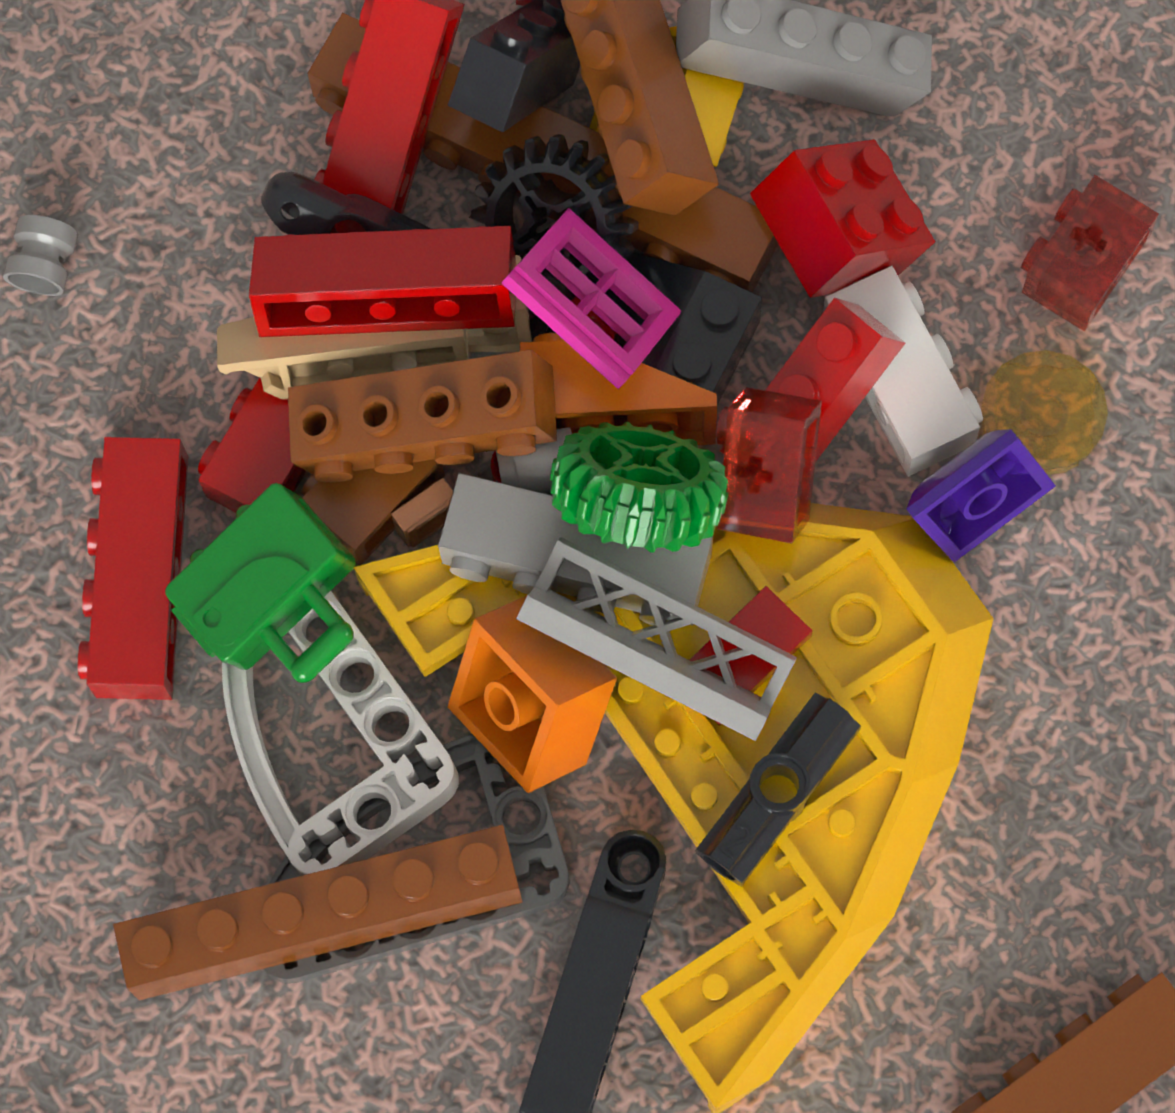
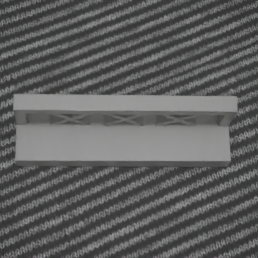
M562 537L557 540L535 587L527 595L516 618L754 741L757 740L797 658ZM564 558L589 571L597 595L574 602L550 590ZM603 578L620 587L607 591ZM633 593L647 600L656 625L634 632L619 625L611 600ZM600 604L605 617L588 609V607ZM662 608L679 616V618L666 621ZM690 624L708 631L715 655L693 662L678 655L670 631ZM660 634L664 647L646 638ZM721 638L736 645L738 648L725 651ZM753 654L777 666L762 697L736 684L729 661ZM719 664L723 677L705 668Z

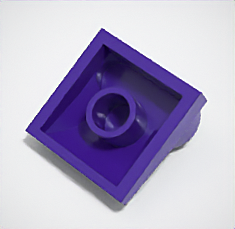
M1012 429L994 430L984 434L922 481L913 491L906 509L912 518L955 563L1056 487V485Z

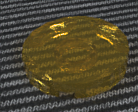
M1049 350L1022 353L1002 364L987 383L981 406L983 435L994 430L1012 429L1047 475L1065 473L1078 466L1079 462L1087 459L1102 439L1108 416L1104 389L1093 372L1072 356Z

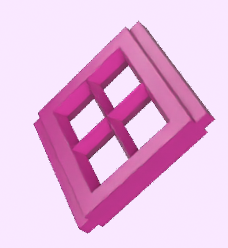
M570 208L562 214L502 281V284L617 389L635 372L681 312L674 303ZM565 247L600 280L596 284L589 280L560 253L562 248ZM545 268L581 300L578 306L573 304L541 274ZM608 289H611L644 320L641 326L605 294ZM590 310L627 342L623 348L587 316Z

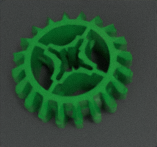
M628 421L624 422L622 426H614L608 422H603L599 424L598 428L590 426L580 427L578 433L565 436L563 445L559 446L557 458L553 459L550 480L552 481L550 493L553 495L552 506L561 512L562 520L569 524H578V531L584 535H598L604 544L611 541L624 544L627 550L632 546L644 547L650 553H653L656 548L664 547L672 552L680 550L682 545L688 547L699 546L702 539L713 537L715 528L720 523L721 514L725 513L728 492H726L728 479L725 477V466L715 460L713 452L708 449H699L698 442L694 439L676 437V433L673 430L668 432L655 430L651 424L645 428L633 426Z

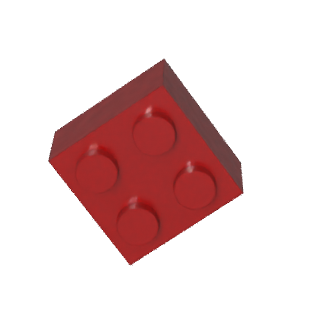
M875 139L794 150L750 193L810 298L833 294L890 266H893L899 276L936 242L924 223L921 210L908 196L893 170V164L889 156L879 147Z

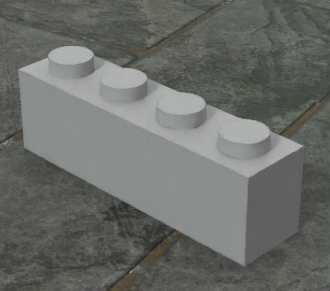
M687 0L677 9L676 51L681 67L884 116H897L931 92L932 35L793 0Z
M461 473L458 474L438 545L442 564L449 565V571L452 574L476 582H486L488 575L513 581L512 586L514 589L529 594L535 587L557 540L562 537L698 607L712 555L713 537L702 539L699 546L688 547L682 545L680 550L672 552L664 547L656 548L653 553H650L644 547L632 546L627 550L624 544L613 541L604 544L598 535H584L578 531V524H569L562 520L561 512L552 506L553 496ZM564 558L550 590L577 597L576 601L597 595L589 571ZM603 578L607 591L620 587ZM634 593L611 600L613 610L615 607L639 612L640 620L650 625H656L647 600ZM600 604L588 607L592 611L603 613ZM662 608L666 621L679 618V616Z

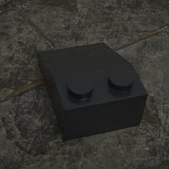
M633 252L625 260L681 310L680 315L642 363L716 393L718 405L760 323L762 297L706 271ZM611 289L605 292L640 326L642 325L644 320ZM550 327L546 331V333H556ZM616 333L614 341L623 348L627 342Z

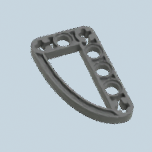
M470 734L443 744L458 772L477 766L494 827L504 826L517 881L530 877V865L542 862L545 871H557L559 877L549 882V893L538 895L534 886L520 888L523 902L513 906L429 926L420 933L411 934L405 932L370 941L356 952H346L341 949L328 952L331 959L319 962V955L297 960L298 966L293 969H287L284 964L265 968L264 970L276 981L285 984L299 983L544 911L559 904L566 896L569 887V874L544 786L530 793H527L521 786L512 787L496 797L493 793V788L506 787L503 773L498 763L487 764L486 758L492 757V755L476 737ZM420 755L409 760L419 777L415 785L423 782L428 786L439 781L436 774L439 768L430 769ZM372 798L365 801L357 812L358 825H362L377 813L389 807L390 803L381 798ZM517 801L531 802L541 813L539 825L528 834L518 835L512 833L503 822L506 809ZM344 819L335 824L343 834L341 837H346L351 833ZM319 838L312 841L308 845L312 852L308 860L315 858L320 862L329 853L328 848L331 844L325 845ZM287 855L277 868L269 884L301 876Z

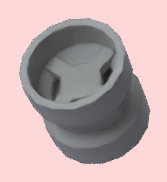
M39 215L20 216L13 236L18 244L16 249L18 253L9 256L3 274L4 280L11 286L23 291L48 296L61 295L64 292L68 273L62 264H64L67 257L74 253L78 238L77 231L70 225L53 218Z

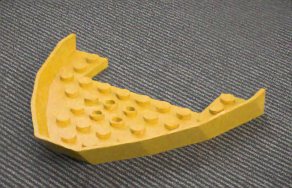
M777 498L727 499L725 513L721 514L720 523L716 526L713 534L712 555L698 607L729 622L767 586L813 630L812 637L793 654V656L797 657L756 741L723 724L719 726L713 719L607 666L617 677L605 714L696 847L699 846L750 779V774L755 764L769 754L815 692L825 698L832 699L847 710L853 719L861 725L860 731L808 798L802 813L789 823L742 887L727 880L713 870L749 924L641 995V1001L708 1099L707 1106L712 1113L723 1112L770 1080L892 920L959 764L994 618L952 560L909 515ZM438 545L354 567L360 588L366 596H371L424 677L464 653L475 618L528 594L514 589L512 586L513 581L488 575L486 582H476L452 574L449 571L450 566L442 564ZM558 593L574 602L576 601L577 597ZM619 607L614 608L618 624L633 632L653 626L640 620L639 612ZM594 611L595 613L605 617L603 613ZM694 624L693 626L687 625L670 631L677 654L688 660L710 640L708 631ZM660 634L646 638L664 647ZM772 675L754 692V694L762 697ZM774 775L768 777L760 785V790L765 798L774 803L788 802L797 794L795 784L784 776Z

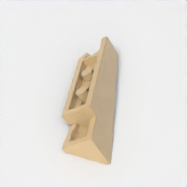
M515 255L516 264L518 265L522 259L520 256ZM516 297L515 327L259 337L255 319L251 317L222 324L217 328V366L219 372L226 375L229 372L246 371L261 378L264 392L280 399H288V387L470 359L469 352H519L520 342H532L528 307Z

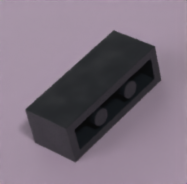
M533 0L471 37L448 106L504 132L573 86L580 68V61L572 35L565 24V13L561 0Z

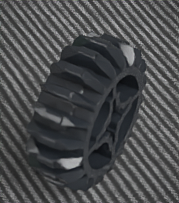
M562 134L550 137L547 145L539 136H534L525 140L524 149L513 145L504 150V163L494 161L485 169V173L491 182H482L476 186L473 192L486 205L474 208L469 216L472 220L485 224V227L511 226L515 255L520 256L521 259L529 252L528 248L535 246L551 228L550 226L541 233L536 232V228L547 221L546 218L553 211L560 213L566 208L572 207L573 212L584 221L586 213L593 208L596 217L597 234L624 259L633 254L634 246L623 236L637 231L640 223L631 217L623 216V211L632 206L624 204L622 197L619 196L616 189L615 174L608 177L603 171L609 164V155L603 152L590 161L587 159L589 153L588 141L579 140L568 150L567 141ZM540 172L560 175L573 182L582 191L576 194H567L561 191L552 179L545 181ZM517 190L522 194L518 201L524 211V223L518 232L513 218V204ZM565 247L562 248L560 253L594 284L600 280ZM546 268L541 272L551 284L572 302L576 295Z

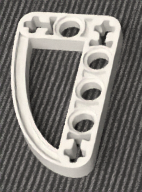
M331 591L324 598L343 620L351 625L354 636L351 643L319 673V676L376 754L383 767L301 825H299L282 792L265 748L255 705L253 666L248 670H241L233 665L222 662V682L226 713L242 770L269 828L301 876L370 858L445 805L455 795L459 785V774L450 755ZM313 609L289 631V634L302 652L312 644L306 639V629L314 618L319 617ZM355 663L370 665L374 669V678L365 690L351 693L341 688L340 678L348 666ZM398 711L409 717V728L401 739L394 742H385L376 737L375 726L384 714ZM415 749H417L430 769L439 768L436 774L440 782L431 789L423 782L415 785L419 777L413 765L406 757ZM399 759L397 763H393V760ZM372 798L387 800L391 805V815L382 827L368 830L358 825L357 812L365 801ZM342 819H344L351 834L359 841L352 847L344 836L341 837L343 834L335 825ZM318 838L325 845L331 844L328 851L332 858L323 865L315 858L308 860L312 855L308 845Z

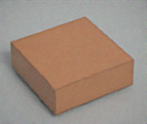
M444 478L391 513L395 530L408 548L410 546L414 548L444 527L454 492Z

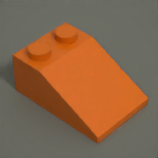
M557 333L538 335L533 339V342H520V351L533 350L553 366L556 429L570 427L572 433H578L580 427L590 426L598 428L599 424L603 422H608L614 426H622L624 422L628 421L637 427L646 428L651 424L653 429L662 432L673 430L676 433V437L694 439L698 442V445H716V393L643 363L617 389Z

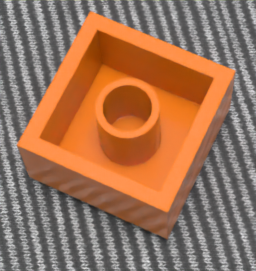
M526 595L474 619L447 708L527 793H530L587 764L617 677L608 669L607 665L517 620L516 618L527 597Z

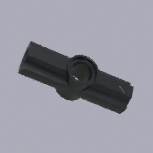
M815 692L769 754L755 764L750 774V779L696 848V854L717 873L742 887L789 823L802 813L808 798L860 731L861 725L853 719L847 710L832 699L825 698ZM774 775L784 776L795 784L797 794L788 802L774 803L767 800L760 790L761 783Z

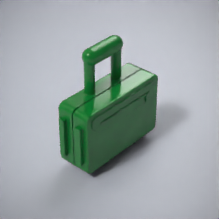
M273 483L250 505L240 506L236 511V519L205 549H197L191 554L190 564L167 585L165 594L175 606L171 610L210 657L216 655L223 663H228L241 670H248L271 649L290 671L294 680L299 683H307L313 680L353 640L354 631L351 625L343 620L324 597L353 570L356 561L349 550L301 496L279 483ZM313 609L329 628L298 657L282 637Z

